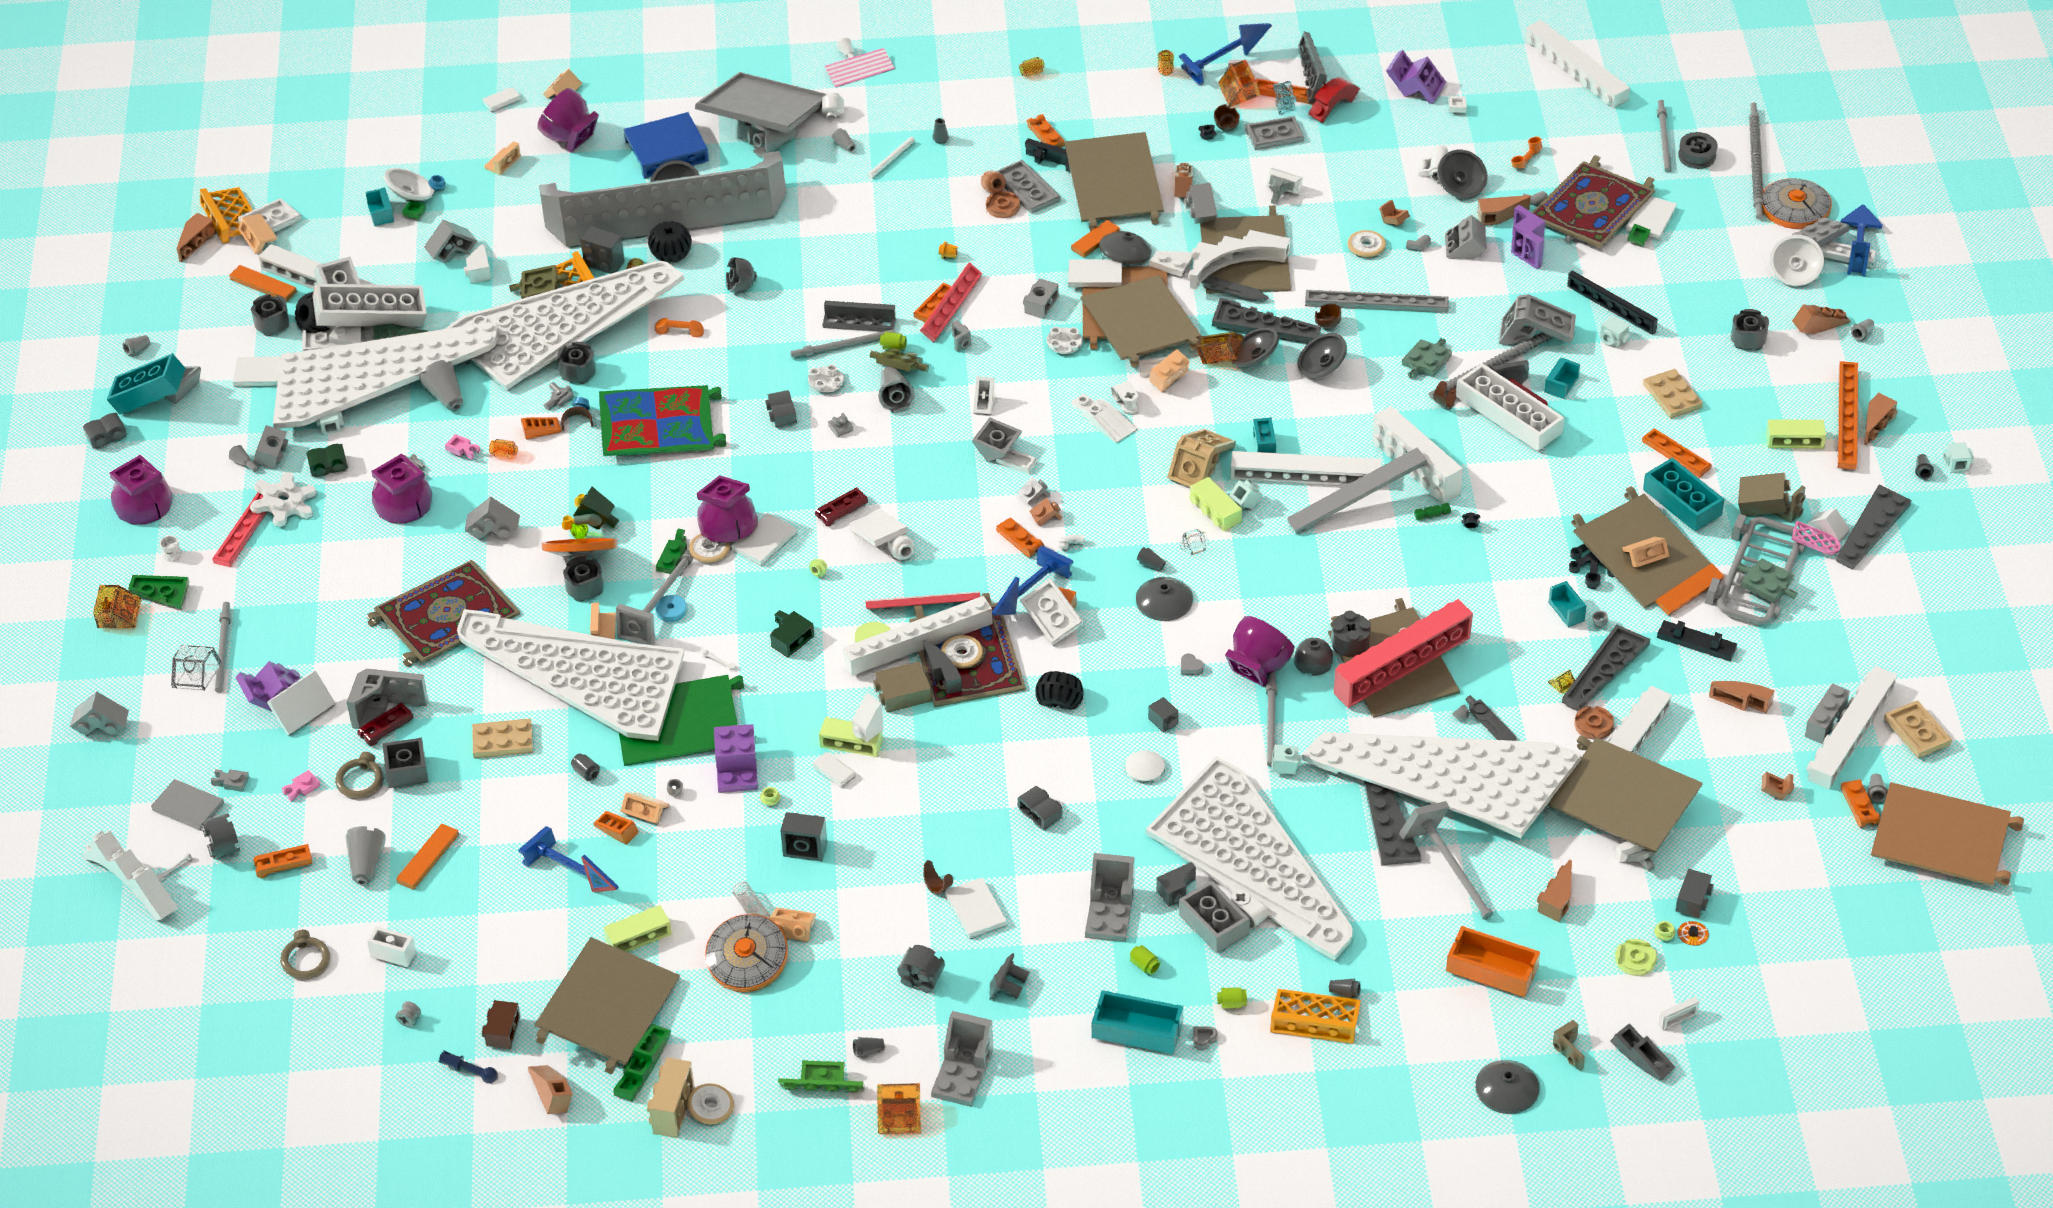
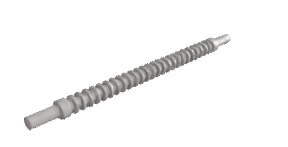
M1752 102L1750 104L1749 130L1753 206L1756 210V219L1761 220L1763 218L1762 205L1764 204V197L1762 195L1764 194L1760 117L1757 113V103Z
M1543 332L1539 333L1531 339L1511 347L1510 350L1507 349L1506 352L1504 351L1502 354L1490 358V360L1483 362V364L1492 369V366L1505 364V362L1520 356L1522 353L1524 354L1526 351L1553 339V336ZM1467 370L1466 373L1463 372L1462 375L1459 374L1457 377H1454L1453 379L1446 381V393L1450 391L1451 388L1456 389L1457 380L1462 378L1470 371ZM1435 390L1428 393L1431 399H1433Z

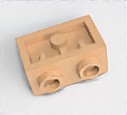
M776 907L770 919L781 928L785 938L808 942L810 940L811 928L816 921V913Z

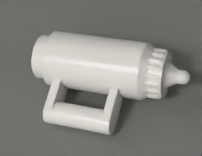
M1438 145L1434 148L1432 157L1420 159L1418 175L1420 177L1430 176L1433 181L1439 182L1437 167L1441 158L1448 153V148L1444 145ZM1430 164V168L1426 169V165Z

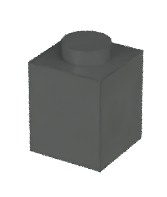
M1162 697L1148 706V719L1164 733L1178 724L1179 710L1166 698Z

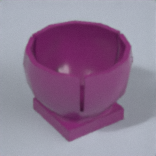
M566 88L547 105L543 111L544 114H541L538 120L537 129L542 135L552 141L567 142L566 149L572 153L594 134L599 114L595 111L589 114L586 100L572 88Z
M402 453L371 471L372 477L376 479L372 490V504L380 518L390 523L407 524L418 520L419 516L422 518L430 510L432 490L424 476V472Z
M138 455L109 472L110 478L115 481L111 492V504L119 519L129 524L146 525L159 520V517L162 518L170 510L172 491L162 473L142 455Z
M719 475L696 493L697 500L702 501L697 509V522L703 537L710 541L723 543L738 541L736 520L740 539L753 533L757 527L758 517L752 499L746 495L750 491L749 484Z
M1244 616L1233 634V651L1228 649L1225 657L1233 672L1265 687L1268 683L1267 674L1282 669L1291 659L1295 646L1287 636L1267 622L1253 616Z

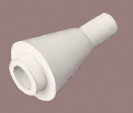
M840 39L836 44V48L848 59L855 57L851 39Z

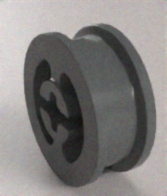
M1691 132L1681 138L1678 158L1682 164L1694 169H1704L1714 164L1718 149V143L1714 137L1703 132Z

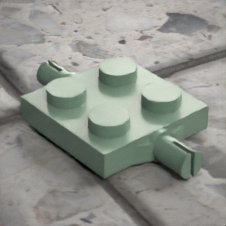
M1440 338L1436 343L1420 339L1404 356L1402 365L1412 369L1407 374L1409 378L1414 379L1418 373L1434 376L1452 356V350L1442 347L1446 344L1444 338Z
M1763 558L1751 568L1742 563L1737 568L1738 571L1746 574L1741 581V587L1772 603H1775L1783 595H1787L1792 599H1795L1798 595V592L1789 588V585L1794 581L1795 575Z

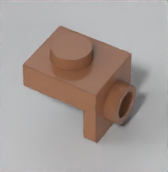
M1389 200L1379 207L1384 223L1400 225L1404 223L1405 219L1410 217L1408 210L1396 209L1393 200Z
M1047 497L1029 511L1039 526L1043 525L1054 515L1059 520L1062 518L1059 512L1061 510L1060 506L1055 501L1051 502Z
M1766 771L1762 775L1761 791L1783 800L1794 790V775L1789 773L1782 779Z

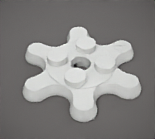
M290 472L283 473L281 481L276 484L268 483L265 480H258L254 485V489L261 493L263 498L253 501L250 510L256 514L265 511L271 512L274 515L273 524L278 527L286 525L287 517L293 514L299 515L303 519H309L313 516V510L304 502L309 498L315 497L317 490L313 485L296 486L294 484V476ZM281 495H282V497H287L288 499H287V500H282V499H279V498H280Z

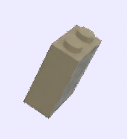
M1785 472L1740 477L1738 497L1740 513L1745 516L1787 512V504H1790V494L1788 491H1791V482L1787 480Z
M920 661L875 672L873 687L875 692H879V702L882 703V706L884 705L887 713L932 702L931 687Z

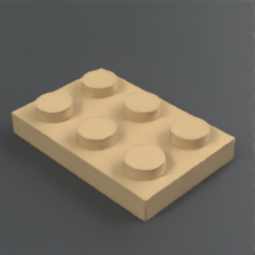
M1676 369L1643 379L1644 387L1670 419L1703 407L1701 399Z
M1918 700L1889 711L1884 715V720L1917 758L1950 746L1952 743L1950 736Z
M531 718L472 724L473 757L483 758L533 753Z

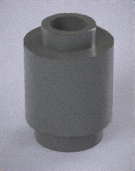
M576 754L571 760L573 770L586 781L593 780L599 775L600 766L586 754Z

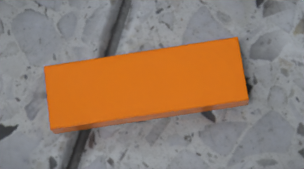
M1106 220L1073 243L1071 250L1084 258L1099 247L1102 237L1109 233L1120 231V227Z
M943 282L913 312V317L926 322L951 285Z

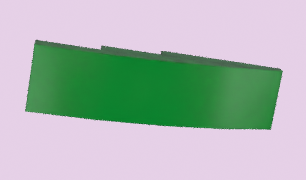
M654 1024L650 1026L633 1049V1057L623 1069V1077L614 1087L613 1095L629 1101L635 1099L662 1054L671 1035V1030Z

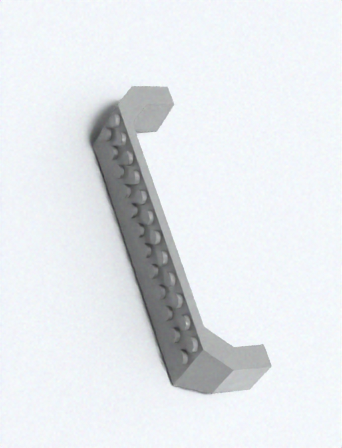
M779 151L762 153V162L750 168L577 193L557 190L556 183L538 185L545 228L562 244L570 247L581 245L580 239L590 227L621 235L622 239L649 235L656 225L665 221H675V223H681L687 229L774 217L787 193L783 160Z

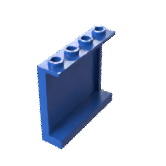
M689 112L624 129L625 143L630 144L641 166V173L644 179L652 177L659 166L669 161H684L692 166L709 162L708 148Z

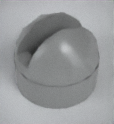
M1597 611L1592 615L1595 626L1605 627L1607 625L1608 615L1605 611Z
M1464 704L1452 714L1457 720L1465 721L1469 717V710Z
M670 779L666 787L668 794L678 796L682 792L683 783L679 779Z

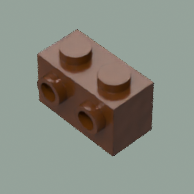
M494 1000L492 1008H489L487 1011V1024L482 1027V1037L485 1038L486 1046L511 1049L521 1017L519 1003Z

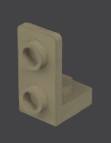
M1802 485L1792 495L1790 504H1787V512L1773 514L1790 523L1799 518L1804 511L1802 506L1806 498V487Z
M1571 1020L1554 1031L1552 1044L1555 1050L1561 1052L1572 1066L1581 1071L1584 1069L1585 1056L1572 1044L1578 1037L1579 1024L1575 1020Z

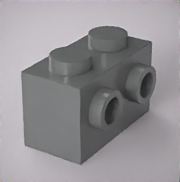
M1688 868L1677 897L1675 911L1699 918L1702 910L1706 911L1709 902V899H1706L1707 896H1711L1713 893L1712 875Z

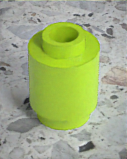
M884 332V335L880 336V345L884 350H890V348L905 350L907 336H904L902 333Z
M1143 945L1135 946L1129 954L1130 962L1144 973H1149L1150 975L1154 974L1161 964L1158 957Z
M1241 987L1221 988V992H1217V1005H1221L1222 1009L1247 1006V990L1241 989Z

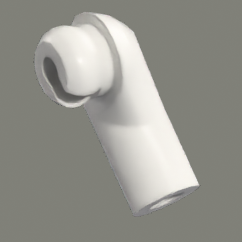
M1070 534L1061 537L1058 541L1059 548L1067 550L1069 544L1084 545V535Z

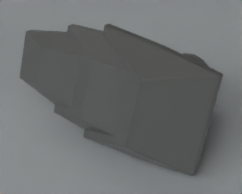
M1014 953L1006 958L1003 965L990 981V1000L994 999L997 991H1003L1015 999L1019 997L1023 987L1006 980V976L1010 975L1025 983L1030 971L1014 964Z

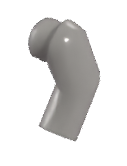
M1540 191L1530 195V204L1540 205L1548 197V194Z
M1423 235L1416 241L1407 240L1406 248L1423 250L1431 243V238L1428 235Z

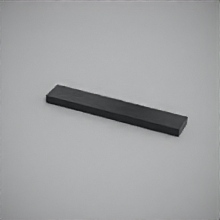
M1572 270L1568 273L1567 287L1652 335L1656 333L1658 318Z

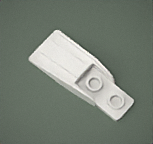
M1081 394L1071 401V405L1080 411L1092 425L1114 443L1120 442L1136 431V427L1111 404L1102 399H1097L1095 402L1086 394Z

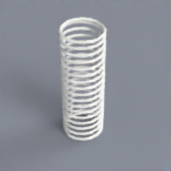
M739 882L733 887L732 893L746 914L755 912L754 914L765 915L764 917L770 919V914L748 882ZM742 884H747V885H743V886H741V887L739 888V889H741L742 887L747 886V887H745V888L742 889V890L746 889L745 891H743V892L740 893V894H739V893L737 894V892H738V890H737L736 893H735V890H736L740 885H742Z

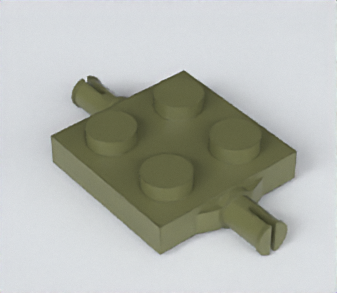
M556 265L522 271L520 282L509 285L510 292L521 290V298L524 299L556 290L559 282L569 281L568 273L557 275L558 269Z
M890 348V350L884 353L873 350L870 352V358L876 359L877 364L909 372L911 370L928 372L929 365L922 364L923 358L918 357L916 353H902L897 348Z

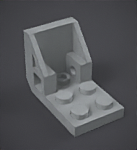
M1530 294L1519 295L1502 317L1499 343L1509 345L1529 340L1537 330L1571 343L1574 338L1576 314Z
M369 668L357 673L347 699L352 728L359 729L385 713L389 702L427 706L429 699L424 674Z
M1094 853L1085 938L1126 942L1134 896L1135 857Z
M956 1011L951 1012L944 1043V1061L931 1090L932 1098L972 1107L992 1056L994 1046L992 1020Z

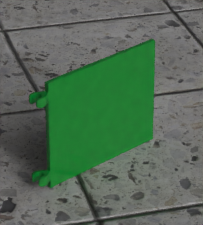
M727 674L676 683L658 741L630 738L619 733L624 766L715 750L714 727L738 725L731 688L743 689V677L738 675L729 680V675Z

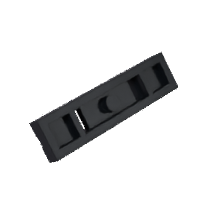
M1027 138L1025 141L1026 155L1033 156L1034 162L1041 164L1043 160L1066 166V171L1070 172L1066 149Z
M1664 620L1657 633L1658 639L1730 662L1738 643L1722 639L1723 634L1715 632L1713 636L1685 627V622L1678 620L1677 624Z

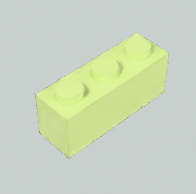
M1768 419L1766 428L1768 448L1824 449L1826 439L1824 420Z
M1209 477L1190 486L1189 497L1194 505L1196 504L1202 513L1207 515L1214 525L1218 526L1223 532L1242 522V509Z
M825 717L819 732V743L822 748L872 757L878 756L883 742V731L866 743L853 734L852 721Z
M661 905L603 927L607 944L625 952L672 935L670 921Z

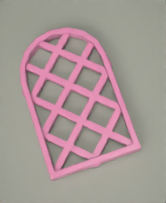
M1796 521L1791 540L1825 554L1834 555L1839 552L1841 544L1835 537L1800 521Z

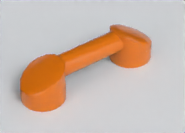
M1538 136L1529 138V151L1524 156L1513 157L1511 159L1512 167L1526 168V163L1532 156L1541 151L1542 139Z
M662 318L654 325L655 332L658 334L667 333L669 327L689 329L692 337H701L704 334L703 325L695 320L686 322Z

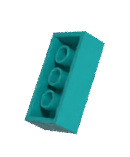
M171 353L117 375L112 383L107 401L121 415L126 412L129 413L138 407H144L153 401H159L168 395H174L179 390L186 368Z
M1673 457L1645 473L1643 490L1693 531H1697L1722 516L1725 499Z

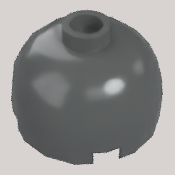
M739 257L730 258L727 267H730V271L726 272L727 289L734 293L745 292L756 281L757 273L748 260Z
M1311 637L1299 643L1295 650L1294 664L1301 673L1305 674L1308 672L1312 673V676H1318L1330 670L1333 663V651L1325 640Z

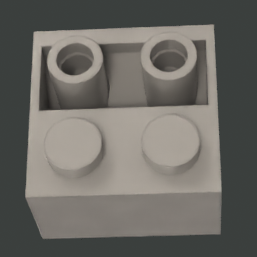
M1470 215L1453 228H1450L1445 233L1446 257L1474 259L1487 250L1485 225Z

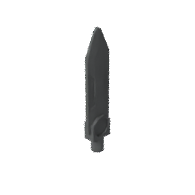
M1209 275L1201 282V284H1204V288L1249 300L1269 299L1267 295L1256 288L1219 279L1212 275Z
M1471 695L1467 696L1465 701L1469 704V711L1497 740L1517 741L1516 736L1481 699L1476 701Z

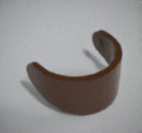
M1440 381L1435 389L1433 399L1434 402L1449 410L1455 403L1456 389L1451 388L1446 394L1447 383Z
M571 407L561 417L562 431H564L566 419L574 415L587 417L590 420L591 426H593L590 412L583 407Z
M927 860L924 863V881L930 892L940 894L953 885V876L951 874H946L942 880L931 860Z

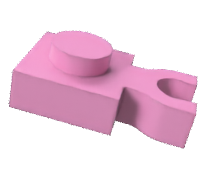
M455 434L445 444V450L458 456L465 454L469 459H473V451L479 453L480 446L471 444L469 439Z
M307 770L292 779L293 784L282 787V793L284 795L289 793L288 798L290 801H293L300 793L305 796L320 787V781Z

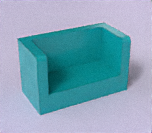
M386 188L366 191L367 205L373 225L378 226L394 222L393 211Z
M1560 357L1545 380L1544 393L1565 399L1579 378L1580 364Z
M1272 417L1253 419V437L1256 438L1257 452L1276 453V439Z
M1564 581L1551 586L1548 603L1565 625L1569 628L1585 622L1587 605L1571 585Z

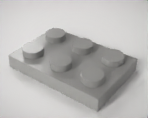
M1820 218L1814 224L1808 225L1805 229L1792 235L1807 236L1821 247L1847 233L1849 226L1848 224L1840 223V221Z

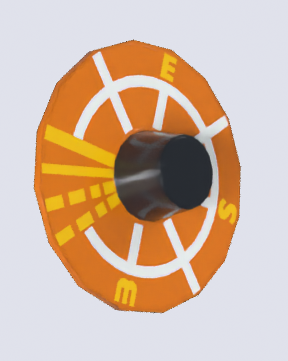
M1687 921L1678 928L1680 940L1687 945H1701L1707 941L1709 936L1708 929L1699 922Z

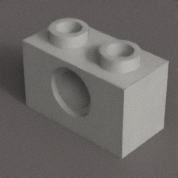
M1039 278L1036 284L1032 285L1029 294L1025 295L1023 299L1024 312L1044 319L1059 298V284Z
M266 425L257 446L253 463L275 469L277 462L281 463L284 454L281 451L286 450L288 440L285 439L287 431Z

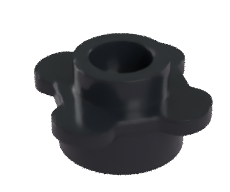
M1212 124L1198 127L1200 137L1204 140H1211L1217 134L1214 131L1215 126Z
M1469 512L1462 515L1463 520H1461V523L1464 527L1470 529L1478 527L1480 523L1479 514Z

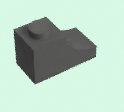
M1189 862L1156 877V891L1168 907L1178 904L1179 899L1186 895V887L1196 880L1195 865Z

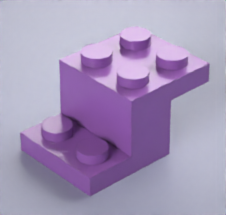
M1404 50L1397 52L1386 70L1388 76L1404 97L1420 91L1429 104L1435 102L1446 84V80L1428 56L1412 62Z
M1518 205L1514 208L1511 253L1535 269H1539L1542 267L1546 221Z
M268 661L255 677L251 674L247 675L239 672L235 678L249 703L273 712L267 701L300 680V674L295 669L290 670L280 663L275 664Z
M754 724L714 727L718 793L758 790Z

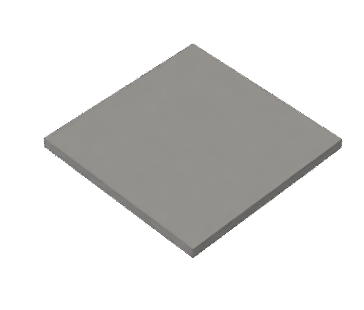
M738 72L696 102L695 109L788 133L821 108L822 99L827 94Z

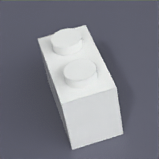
M376 926L367 940L370 957L408 967L416 954L414 938L407 934Z

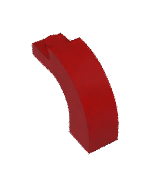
M1342 77L1328 81L1315 95L1314 98L1317 100L1308 112V115L1324 123L1337 102L1346 99L1352 103L1361 88Z

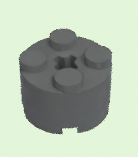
M265 294L253 301L251 313L254 326L265 336H272L274 333L287 329L290 326L287 304L280 295L271 297V294Z
M1744 309L1739 314H1735L1730 335L1734 347L1737 349L1761 350L1767 341L1769 319L1766 315L1764 317L1760 311L1755 309Z
M572 342V345L567 347L564 345L560 348L558 362L561 378L570 382L587 383L596 372L594 351L591 349V346L584 342Z
M581 556L568 561L566 568L563 570L565 589L575 601L582 602L603 592L601 565L596 559L592 558L590 560Z
M1348 610L1335 618L1332 623L1331 632L1333 650L1345 657L1360 655L1367 651L1370 643V621L1352 610Z
M229 813L204 820L205 824L201 826L204 837H208L210 842L207 845L210 857L215 856L218 859L240 852V848H235L238 839L232 821H227V818L230 817Z
M918 944L914 945L913 948L909 946L897 968L898 974L901 977V983L908 987L912 985L917 986L923 992L930 993L945 968L944 959L941 956L937 958L935 956L936 952L929 947Z

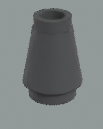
M937 118L934 123L932 138L937 144H944L949 138L943 118Z
M1920 454L1916 458L1915 473L1922 480L1931 478L1934 473V467L1925 454Z
M1143 547L1136 558L1139 564L1159 571L1166 564V561L1149 547Z
M1355 978L1330 980L1329 982L1330 993L1354 999V997L1358 998L1360 995L1361 982L1356 981Z
M858 1036L852 1042L853 1053L861 1058L884 1051V1039Z

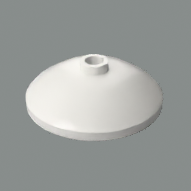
M390 168L384 174V181L388 188L402 199L424 201L433 196L434 189L428 185L429 181L418 173L403 168Z
M1790 235L1782 238L1775 244L1770 254L1772 273L1779 281L1789 286H1804L1813 282L1820 275L1824 265V255L1820 246L1813 239L1804 235ZM1797 262L1799 266L1795 267L1793 263Z

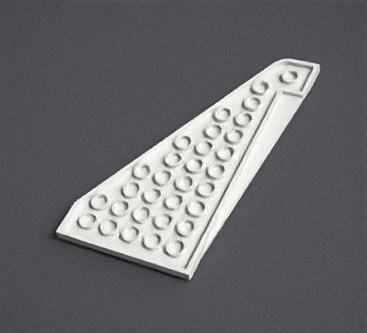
M654 261L467 314L445 329L461 327L467 324L497 322L496 346L492 350L470 360L508 391L521 380L558 359V352L564 345L567 347L572 345V342H585L649 302L662 296L685 279L683 274L669 263Z
M497 322L467 324L461 327L302 352L283 353L280 360L273 426L277 429L306 426L320 420L322 417L335 412L338 413L419 380L420 374H424L427 371L426 367L433 362L445 360L447 363L450 361L454 366L486 353L497 344Z
M466 609L463 611L457 628L459 640L466 646L624 736L659 740L684 659V649L625 642L501 618L499 614Z
M1325 732L1315 738L1302 754V760L1336 774L1341 772L1432 804L1446 801L1450 806L1449 810L1478 819L1521 838L1579 764L1581 754L1553 742Z
M1215 756L1145 829V835L1160 842L1186 861L1192 862L1196 868L1234 893L1237 890L1248 892L1249 895L1267 907L1270 919L1335 961L1351 943L1353 930L1349 921L1245 773L1229 762Z

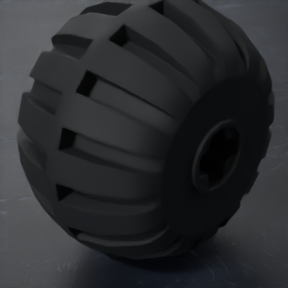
M675 221L659 223L652 229L648 238L651 254L659 261L674 263L677 260L684 259L692 245L691 235L687 228L681 223H675Z
M314 292L303 295L295 307L297 326L300 330H305L307 333L329 330L330 328L327 326L316 325L313 303Z
M1049 671L1038 679L1035 695L1040 705L1060 706L1061 709L1074 710L1082 702L1084 688L1081 680L1070 673Z

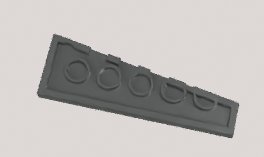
M1303 31L1298 48L1301 65L1304 67L1303 76L1306 77L1305 86L1309 87L1306 91L1308 103L1314 104L1317 100L1314 97L1322 85L1326 83L1327 75L1310 32Z
M1224 298L1219 299L1212 319V326L1244 332L1269 327L1276 330L1279 338L1308 343L1320 336L1321 333L1320 326L1294 320L1286 316L1280 318L1273 315L1272 312L1267 311L1263 313L1257 311L1255 307L1246 308L1241 306V303Z
M1879 484L1837 555L1836 562L1853 570L1911 506L1912 500Z
M1616 624L1564 694L1562 703L1580 710L1650 645L1651 639Z
M1363 780L1381 865L1421 862V854L1414 838L1403 840L1399 835L1406 820L1393 791Z

